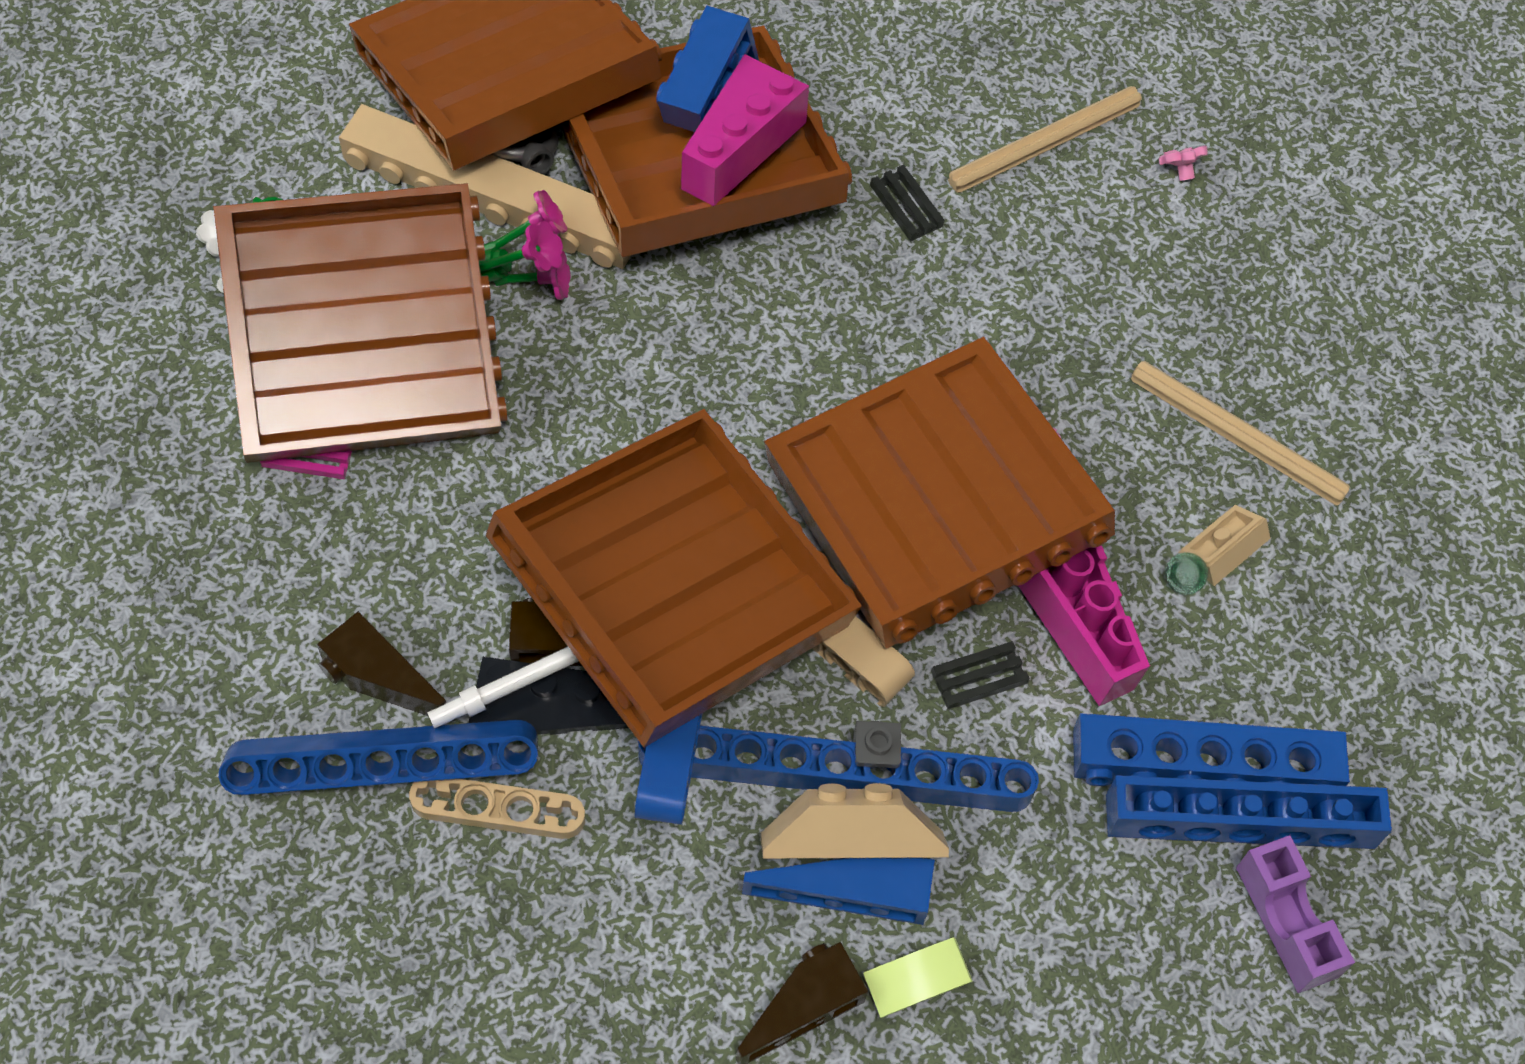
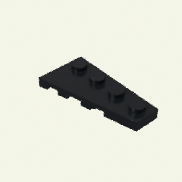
M483 656L476 688L483 687L532 663ZM563 668L486 704V710L469 717L468 722L523 720L530 723L536 729L537 735L629 728L588 672Z

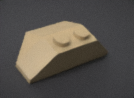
M881 783L866 785L865 789H846L845 786L840 784H823L818 789H807L761 832L763 859L949 857V847L943 831L900 789H892L891 786Z

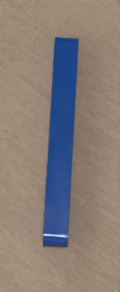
M700 726L696 749L705 747L710 749L714 755L708 759L695 757L691 778L802 790L818 789L823 784H840L845 786L846 789H865L866 785L881 783L891 786L892 789H900L913 802L1006 812H1019L1027 808L1039 783L1038 773L1032 765L1025 761L901 747L900 766L898 768H886L891 772L892 776L882 779L876 777L870 769L874 767H863L855 764V742ZM638 741L639 761L643 766L646 747H643ZM743 752H749L756 755L758 761L752 764H745L740 762L737 756ZM787 757H794L799 759L803 765L797 769H791L784 766L781 761ZM839 762L846 766L847 771L836 774L828 770L826 764ZM920 771H926L931 773L937 781L934 783H924L915 774ZM963 776L974 777L981 786L969 788L962 783L960 778ZM1005 782H1019L1024 787L1025 792H1012L1007 788Z

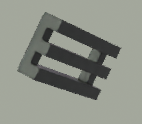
M904 164L897 167V172L892 173L891 170L885 172L882 179H879L878 176L871 179L870 187L910 242L943 227V217ZM898 180H901V182H902V183L904 184V186L907 188V190L909 191V193H910V194L912 195V197L915 199V201H916L917 204L920 206V208L923 210V212H924L925 215L928 217V219L931 221V223H929V222L927 221V219L924 217V215L922 214V212L919 210V208L916 206V204L914 203V201L911 199V197L908 195V193L906 192V190L903 188V186L900 184V182H899ZM889 185L919 226L918 229L913 226L885 186Z
M1013 641L933 666L932 675L948 710L1028 684L1030 678L1027 672H1024L1022 669L1023 663L1020 656L1017 657L1015 654L1016 647ZM1005 656H1006L1007 659H1008V660H1005V661H1002V662H999V663H996V664H993V665H990V666H987V667H984V668H980V669H977V670H974V671H971V672H968V673H965V674H962V675H959V676H956V677H953V678H950V679H946V680H945V678H944V676H947V675H950V674H953V673H956V672H959V671H962V670H965V669H968V668H971V667H974V666H977V665H981V664H984V663H987V662H990V661H993V660H996V659H999V658H1002V657H1005ZM1013 670L1014 675L951 695L950 690Z

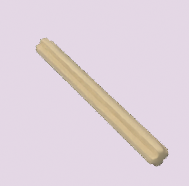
M1134 86L1127 87L951 171L948 182L957 193H961L1139 107L1142 100L1141 93Z
M1142 361L1135 368L1131 377L1134 383L1334 505H1339L1349 492L1350 486L1344 481L1148 362Z

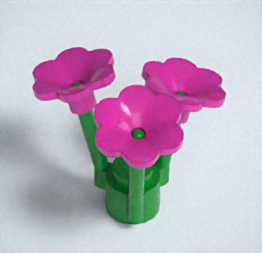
M538 190L533 194L538 205V211L529 215L528 221L495 241L484 244L485 261H479L480 275L488 276L489 283L494 281L496 286L538 281L540 285L552 284L556 299L562 300L568 298L571 273L567 264L566 254L562 251V240L557 234L565 233L567 226L563 220L561 210L552 201L550 195L545 190ZM524 233L526 234L527 241L521 250L508 254L505 249H500ZM523 258L534 260L535 266L538 269L534 273L508 274L512 269V262Z

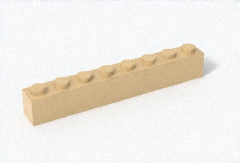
M364 104L360 105L339 136L343 159L351 167L357 170L369 168L379 172L390 183L398 184L401 181L415 188L468 183L470 196H477L479 212L496 225L507 223L518 227L528 221V216L538 211V205L533 194L538 190H545L561 210L563 220L567 226L565 233L557 234L562 240V250L571 254L576 251L591 256L596 264L606 268L613 265L624 269L631 255L621 257L592 193L492 154L453 171L415 124Z

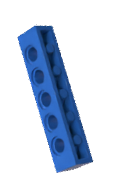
M1080 713L1073 728L1074 778H1085L1086 783L1093 786L1110 785L1116 775L1347 786L1350 782L1346 732ZM1112 748L1125 750L1129 754L1130 759L1123 760L1118 758L1112 752ZM1156 751L1167 752L1172 756L1174 762L1167 763L1162 761ZM1200 754L1212 756L1217 761L1218 766L1207 764L1203 761ZM1245 757L1256 759L1262 769L1251 767ZM1289 760L1301 763L1306 772L1294 769Z
M1116 775L1106 793L1108 837L1267 844L1290 835L1295 846L1376 849L1392 832L1387 788Z

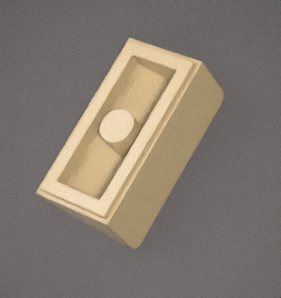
M1234 505L1178 551V553L1206 580L1215 586L1271 539L1267 519Z

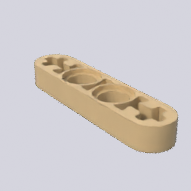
M465 779L414 782L409 791V800L413 811L419 817L428 820L559 839H570L578 835L585 825V809L582 802L569 794ZM429 788H436L439 797L451 799V790H457L454 797L455 811H448L449 803L444 800H434L431 807H426L423 798L419 797V795L427 794ZM473 794L483 795L488 800L486 810L478 815L468 814L462 808L464 800ZM523 800L532 805V815L524 821H514L507 814L509 806L516 801ZM541 802L547 803V813L561 814L563 807L571 808L572 815L577 817L576 820H569L567 826H559L557 817L544 815L545 824H537L541 816Z

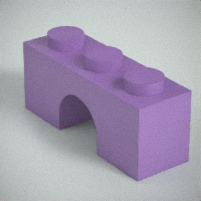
M1289 835L1249 850L1236 869L1297 993L1338 979L1355 961L1334 920L1322 923L1314 914L1306 893V883L1311 878V875L1291 836Z

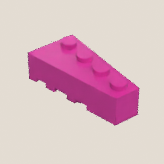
M744 54L682 151L681 189L715 206L806 123L809 85Z
M1102 545L1095 548L1090 547L1072 556L1068 562L1061 566H1051L1035 574L1027 583L1018 586L1098 706L1133 691L1150 667L1131 617L1126 616L1120 602L1122 594L1116 581L1112 582L1105 565L1107 557Z

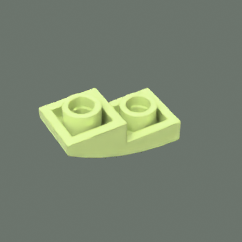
M955 937L863 973L880 1018L973 982Z

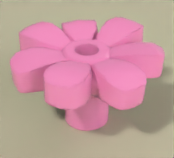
M1199 146L1194 149L1189 147L1180 152L1177 150L1164 152V155L1158 158L1159 164L1177 166L1180 181L1195 178L1193 163L1200 157L1208 154L1207 146Z

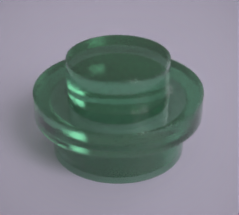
M1191 552L1179 553L1173 556L1167 563L1165 569L1166 581L1170 588L1179 594L1190 595L1197 593L1207 582V565L1197 554Z

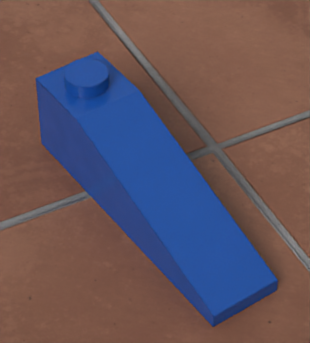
M843 858L745 872L742 894L923 925L928 914L935 860L928 858Z

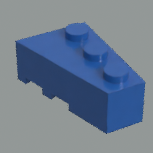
M707 5L700 19H695L684 50H680L676 54L673 71L667 82H663L657 92L656 102L665 123L695 132L744 54L759 61L749 18Z

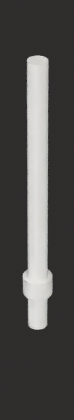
M566 647L477 689L474 685L459 692V698L427 713L434 728L467 713L469 717L486 710V704L570 666L579 660L570 648Z

